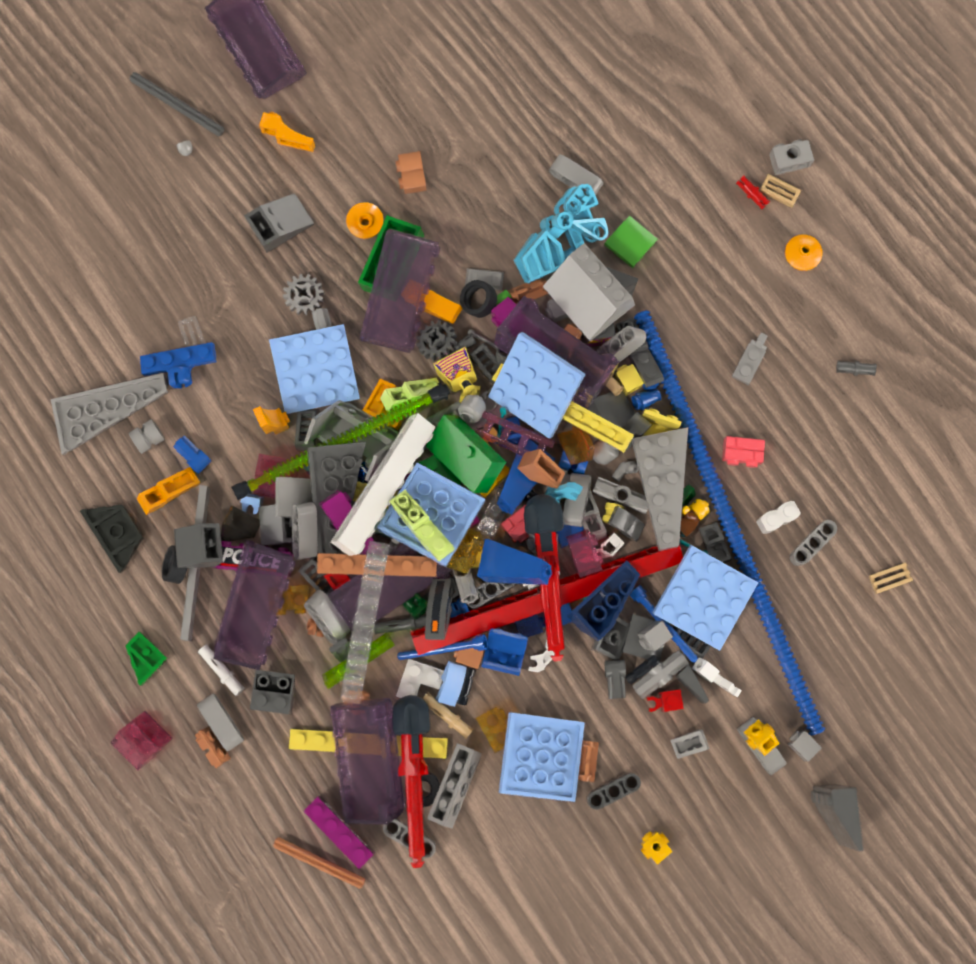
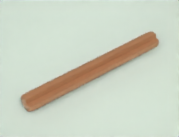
M280 837L276 838L273 844L274 848L359 889L364 885L365 878Z

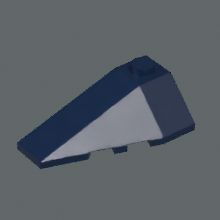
M628 561L624 562L567 617L580 631L599 641L614 627L640 574Z

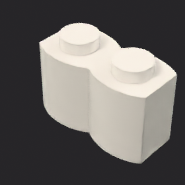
M789 501L777 509L765 513L756 523L762 534H767L778 529L781 525L795 520L801 513L795 502Z

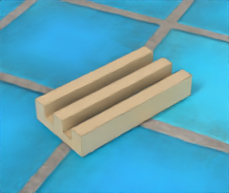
M770 174L767 175L759 190L761 193L791 208L801 192L800 189ZM768 181H770V182H772V183H774V184H776V185H778V186H780V187H782V188H784V189H786V190H788V191L794 193L795 195H792V194H790V193L784 191L783 189H781V188H779V187L777 188V187H775V186L769 184Z
M903 563L870 575L869 579L875 594L913 581L909 575V570H907V564ZM901 568L903 570L901 573L879 581L874 579ZM905 575V580L878 589L877 585Z

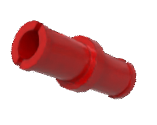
M745 175L737 181L736 185L761 210L770 202L759 191L760 188L758 186L755 187Z

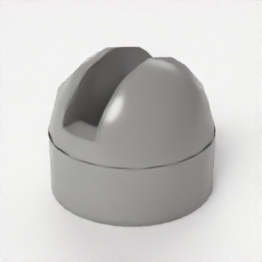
M183 141L176 145L181 155L188 156L191 154V141Z

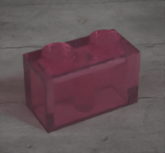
M587 529L566 537L579 577L602 570L601 563H603L601 553L597 552L595 548L598 545L595 534L592 535Z

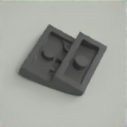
M632 614L623 653L646 660L655 655L660 661L664 644L655 651L647 650L641 646L640 638L637 635L654 620Z

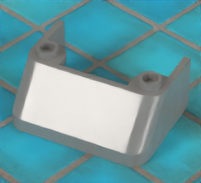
M339 400L312 418L304 443L309 444L316 438L327 444L333 443L336 440L344 444L365 441L366 445L363 456L367 457L365 466L368 468L365 480L369 481L399 432L351 403Z

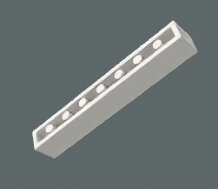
M417 413L409 416L332 539L331 543L348 556L357 555L363 551L366 539L375 531L374 526L384 517V510L390 505L389 501L395 497V492L403 486L405 482L403 479L413 470V463L424 452V445L432 439V432L436 427Z

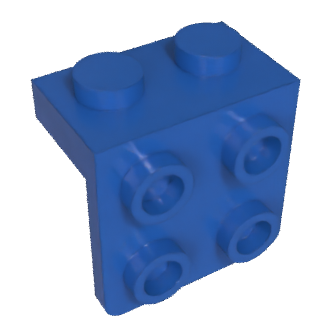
M490 629L487 640L488 648L485 650L481 667L519 676L528 637L520 633L505 632L502 629Z

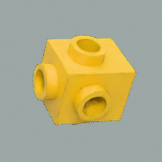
M759 719L744 731L748 739L746 743L751 749H757L764 756L779 744L774 735L775 731L768 723L764 725Z
M649 831L641 838L643 840L640 843L643 847L641 852L647 859L652 858L657 865L673 852L667 845L669 840L662 832L658 834L656 831L653 833ZM657 843V847L653 849V845Z

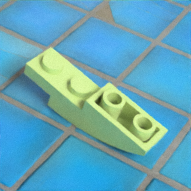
M406 490L389 501L415 537L438 561H441L455 550L454 546L432 523L426 512Z

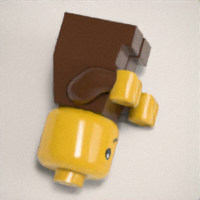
M696 499L689 506L682 508L680 537H687L695 530L699 521L709 514L710 509L707 501Z

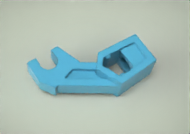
M568 482L560 485L558 488L548 487L544 495L552 496L559 503L562 498L576 501L583 486L575 482Z

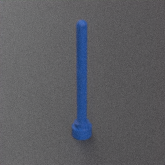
M642 586L634 589L630 597L634 601L641 603L656 621H663L673 637L671 639L691 662H696L698 660L696 654L671 625L652 613L655 607L646 598V590Z
M485 634L476 635L470 641L453 643L419 656L416 650L399 652L397 658L404 660L471 648L483 651L487 650L488 642Z

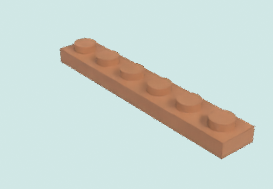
M318 553L317 573L436 577L437 562L426 556L366 554L348 556L347 554Z

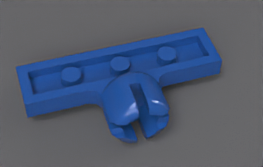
M213 342L140 356L142 375L148 376L168 372L169 385L173 388H182L183 384H185L186 388L192 384L191 370L193 367L217 362L215 344Z

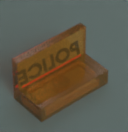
M573 425L571 431L557 434L571 465L593 459L595 447L587 432Z

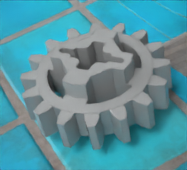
M300 274L299 279L293 276V282L287 281L289 287L283 288L284 292L287 293L283 295V298L287 300L285 304L290 306L291 312L296 309L297 314L300 315L301 311H304L306 316L309 310L313 312L315 307L320 309L318 302H324L323 297H321V295H324V291L321 290V283H317V278L311 280L309 274L306 278H303V275ZM313 289L316 290V297H315V298H314L313 295H312V293H313V291H314ZM292 291H293L294 294H295V297L293 298V299H294L293 301H292V298H291ZM300 293H303V294L307 293V296H306V297H305L304 295L300 296Z

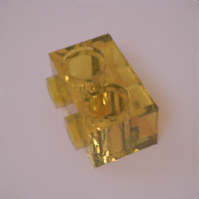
M468 529L449 561L447 568L468 573L470 567H473L478 552H481L483 549L484 541L481 532Z
M310 586L270 587V611L275 612V615H287V611H294V614H305L304 603L296 605L295 598L298 595H303L305 603L310 598ZM279 596H283L285 603L278 607L275 601Z
M495 707L476 718L494 753L504 749L505 743H499L496 740V736L499 732L506 733L507 725L504 721L507 717L503 709L498 710ZM491 714L498 717V723L495 726H490L487 723V717Z

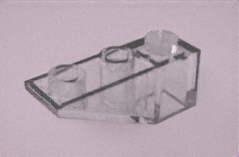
M497 486L472 541L482 546L485 539L494 540L506 515L499 508V505L496 504L502 488Z

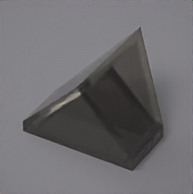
M231 505L222 524L221 541L231 542L254 538L260 527L259 519Z

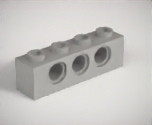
M457 743L428 815V820L453 829L482 753Z

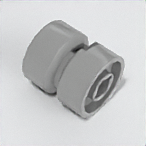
M153 419L142 424L141 429L137 427L128 433L141 454L151 449L152 444L158 445L165 440Z

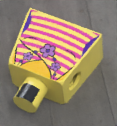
M465 347L433 363L437 375L453 392L461 389L464 393L473 391L474 386L472 383L477 381V377Z

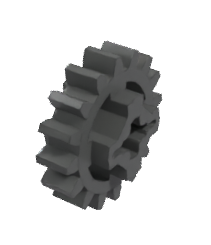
M438 320L437 324L431 321L430 326L424 325L425 330H419L421 336H416V339L419 341L416 343V346L426 359L431 358L435 361L438 357L441 360L443 355H449V351L454 352L452 346L457 345L455 340L457 335L453 327L449 326L447 322L442 323L441 320Z

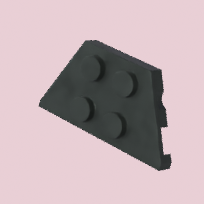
M124 505L80 510L118 573H122L144 538Z

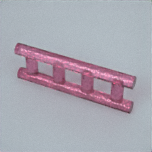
M484 411L482 414V418L486 419L483 429L476 428L475 430L482 439L521 456L526 452H530L524 449L529 438L539 442L537 449H541L543 452L546 446L552 448L555 443L552 439L487 411ZM493 423L504 427L500 438L489 433ZM511 430L522 435L518 445L507 441Z

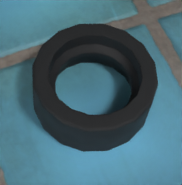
M473 280L467 283L460 294L462 309L467 314L478 318L491 314V310L495 308L497 303L495 289L490 284L481 280ZM482 288L486 292V299L484 304L475 310L471 306V299L473 294Z
M171 545L163 560L162 579L163 581L180 584L186 575L187 568H177L175 545Z

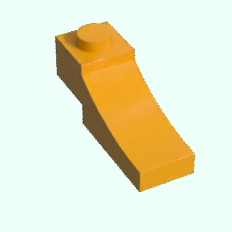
M263 112L259 125L262 133L276 136L277 143L280 145L314 152L315 142L313 138L290 129L283 123L279 114Z
M411 279L401 293L406 302L420 307L424 312L454 324L462 310L461 305L442 297L428 289L425 285Z
M260 406L253 409L265 434L274 432L276 435L290 429L287 424L290 422L286 411L282 413L280 408L267 410Z
M188 467L157 482L156 486L139 493L137 501L145 514L148 515L162 508L181 494L198 486L200 481L192 468Z

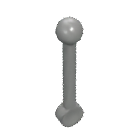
M473 329L468 331V334L470 333L471 336L495 347L497 351V344L478 335Z

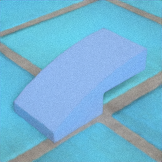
M448 661L441 676L443 683L435 698L437 702L455 707L467 667L465 665Z

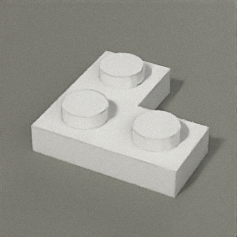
M408 659L396 696L400 698L408 695L417 696L421 684L439 690L443 681L441 676L444 670Z

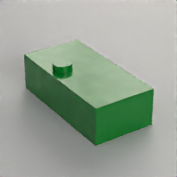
M388 215L386 216L358 281L362 290L395 302L397 301L424 238V233L420 226Z
M443 415L433 431L432 439L425 445L472 493H488L507 463L458 415Z

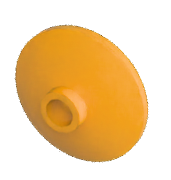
M367 202L354 205L346 217L348 230L355 237L361 239H369L376 236L384 223L381 210L374 204ZM367 220L369 223L368 225H363L362 222Z
M801 234L789 240L785 248V257L793 268L807 271L815 268L821 261L822 248L814 237ZM802 248L808 249V253H804Z

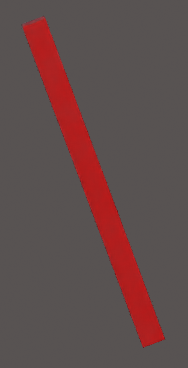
M680 544L677 548L659 551L656 545L559 579L562 605L589 596L626 561L640 574L639 578L680 564L683 559ZM539 586L459 614L456 617H450L445 640H426L425 626L410 631L418 656L490 631V629H496L544 612V609H542L541 588Z

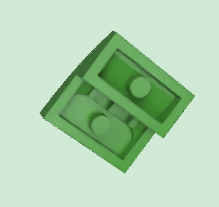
M629 216L608 238L604 245L633 268L658 239Z

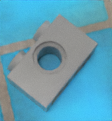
M799 139L791 144L784 145L782 143L775 145L769 154L775 175L809 168L814 162L809 140L802 141ZM791 153L795 158H790L787 154Z

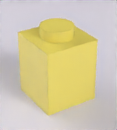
M625 364L617 369L618 372L615 374V379L624 387L623 392L626 396L642 388L644 383L633 364L629 366Z

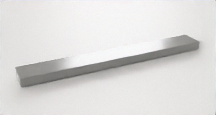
M199 486L195 525L206 524L210 488L208 486ZM189 568L180 638L183 641L192 642L201 568Z

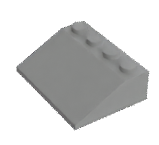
M585 243L572 252L543 285L547 293L589 341L635 306L633 297Z

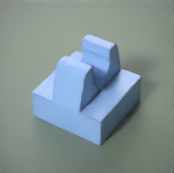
M248 494L240 501L242 503V511L247 512L248 506L252 505L254 508L253 514H257L259 512L258 507H261L263 504L264 496Z

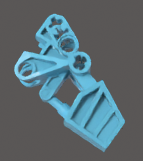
M581 184L577 187L569 188L555 205V215L541 220L540 228L542 231L539 234H531L513 261L525 283L530 284L555 272L572 252L584 244V241L592 243L607 238L609 231L605 218L593 219L590 209L599 203L593 188L589 184ZM563 204L564 212L560 213L559 207ZM598 227H602L604 229V235L602 237H599L600 232ZM563 232H565L571 247L566 251L563 250L562 244L557 240Z

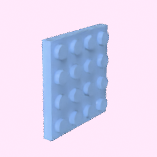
M344 324L269 340L283 407L287 414L332 405L339 400L348 402L360 399Z
M521 332L518 334L488 397L550 439L556 432L585 373Z
M416 463L399 493L406 490L426 512L432 523L454 546L455 550L441 561H438L415 537L392 505L384 515L377 530L447 567L483 506L485 499Z
M690 545L652 613L710 646L721 650L758 582Z
M509 712L499 793L575 802L585 722Z

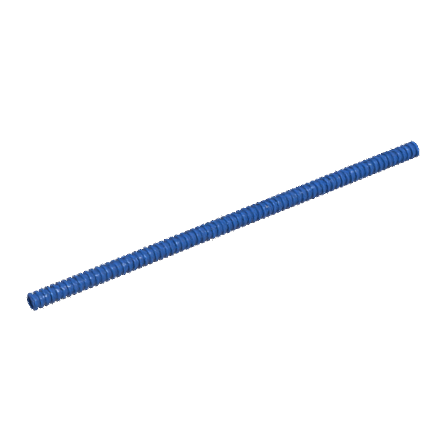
M641 311L634 316V320H637L636 324L639 325V329L644 330L646 333L648 349L664 376V381L661 384H664L665 394L668 395V400L671 401L670 405H673L672 410L676 412L674 415L678 417V421H681L680 427H688V448L691 449L690 453L694 455L692 458L696 460L697 470L701 472L699 475L703 477L704 487H707L706 491L710 493L711 503L715 505L713 508L717 510L718 520L722 522L720 525L724 527L725 537H728L727 541L731 543L730 548H733L732 553L736 555L734 558L738 560L736 563L740 565L739 570H742V574L758 582L751 598H754L753 603L757 605L755 608L759 610L758 615L762 617L760 620L764 622L762 625L766 627L765 632L769 634L767 637L771 639L770 644L773 643L772 649H775L776 652L774 653L778 655L777 660H780L779 665L783 667L784 677L788 679L786 682L790 684L789 689L793 691L791 694L795 696L796 706L800 708L798 711L802 713L801 718H804V724H807L808 734L811 736L819 734L825 730V727H822L823 722L819 720L821 717L817 715L818 710L814 708L816 705L812 703L813 698L809 696L811 693L807 691L806 681H803V675H800L801 669H798L799 665L795 663L796 658L792 656L794 655L790 651L792 648L788 646L789 641H786L785 638L787 636L783 634L782 624H779V618H776L777 613H774L775 608L771 606L772 601L768 599L770 596L766 594L768 591L764 589L765 584H762L763 579L759 577L758 567L755 568L756 563L752 561L751 551L747 549L749 546L745 544L744 534H741L740 531L742 530L738 527L739 523H736L737 518L733 516L735 513L731 511L732 506H729L730 501L726 499L728 496L724 494L723 484H720L721 480L717 478L716 468L712 466L714 463L710 461L712 458L708 456L709 451H706L707 447L703 444L704 440H701L702 435H699L700 430L696 428L698 425L694 423L693 413H690L691 409L687 406L688 402H685L686 397H683L684 392L680 390L682 387L678 385L677 375H674L673 366L669 364L670 359H667L668 354L665 353L666 349L662 347L663 343L660 342L661 338L658 337L657 328L653 326L655 323L651 321L650 311Z

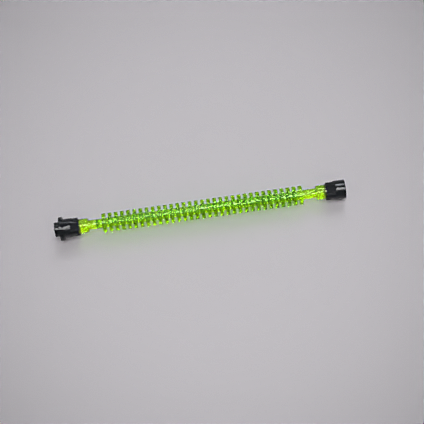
M439 382L437 386L421 395V398L413 402L408 399V404L404 401L403 405L401 403L398 404L399 408L394 406L395 411L393 408H390L391 413L386 410V415L382 412V417L378 414L376 415L377 419L372 417V422L368 419V424L364 421V426L360 423L358 424L359 428L354 426V431L351 427L349 428L350 433L348 430H345L346 435L341 432L342 437L337 434L336 440L333 436L331 437L332 442L330 439H327L328 444L325 441L322 443L324 446L345 444L349 441L354 443L353 439L355 442H358L357 437L362 440V435L366 438V433L370 436L372 435L371 431L376 433V428L378 431L381 430L380 426L384 429V424L389 427V422L393 425V420L396 423L399 422L398 417L400 420H403L402 415L407 418V413L409 416L412 415V412L414 414L417 413L416 408L424 404L427 406L443 399L448 400L450 391L446 384L442 385ZM307 450L304 451L305 455L300 452L301 457L296 454L295 460L293 456L290 457L291 462L289 459H286L287 464L282 461L283 466L278 463L277 469L275 465L272 466L273 471L271 468H268L269 473L264 470V475L256 479L252 478L231 486L237 500L251 494L252 491L258 489V486L269 482L271 485L272 479L275 483L276 477H280V475L286 477L285 473L288 476L291 475L290 470L292 473H295L294 468L299 471L298 466L301 469L304 468L303 464L306 467L309 466L307 463Z

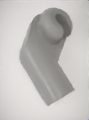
M634 461L620 463L612 478L620 482L624 474L637 473L639 471L637 463Z

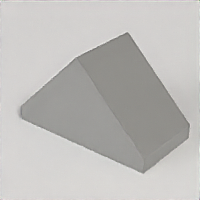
M700 729L670 740L677 759L710 749L703 730Z

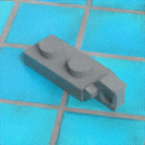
M760 333L756 341L751 340L747 345L732 375L733 378L746 385L750 384L766 353L767 347L763 344L768 337L767 335Z

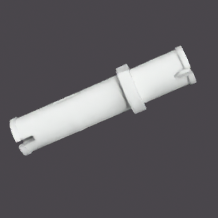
M207 644L198 651V654L202 656L221 678L220 682L226 684L235 696L245 689L235 678V673L229 671Z

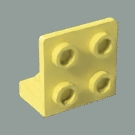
M645 409L642 414L652 424L642 436L677 430L681 425V421H678L677 417L661 415L655 409Z

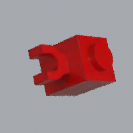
M681 689L658 693L659 698L653 696L646 697L647 701L653 700L655 702L653 708H648L649 712L656 711L660 707L662 712L684 709Z

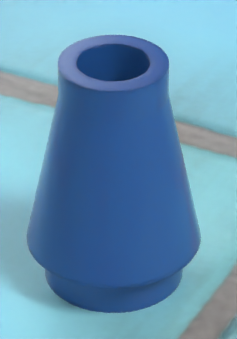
M659 390L638 392L632 396L634 408L641 411L661 400Z

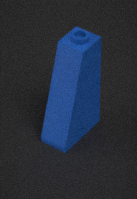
M526 436L523 437L496 503L503 512L511 515L538 483L529 480L517 468L524 453L541 449L553 462L555 461L554 457Z
M490 539L484 540L477 573L479 578L491 583L548 585L552 573L551 565L543 559Z

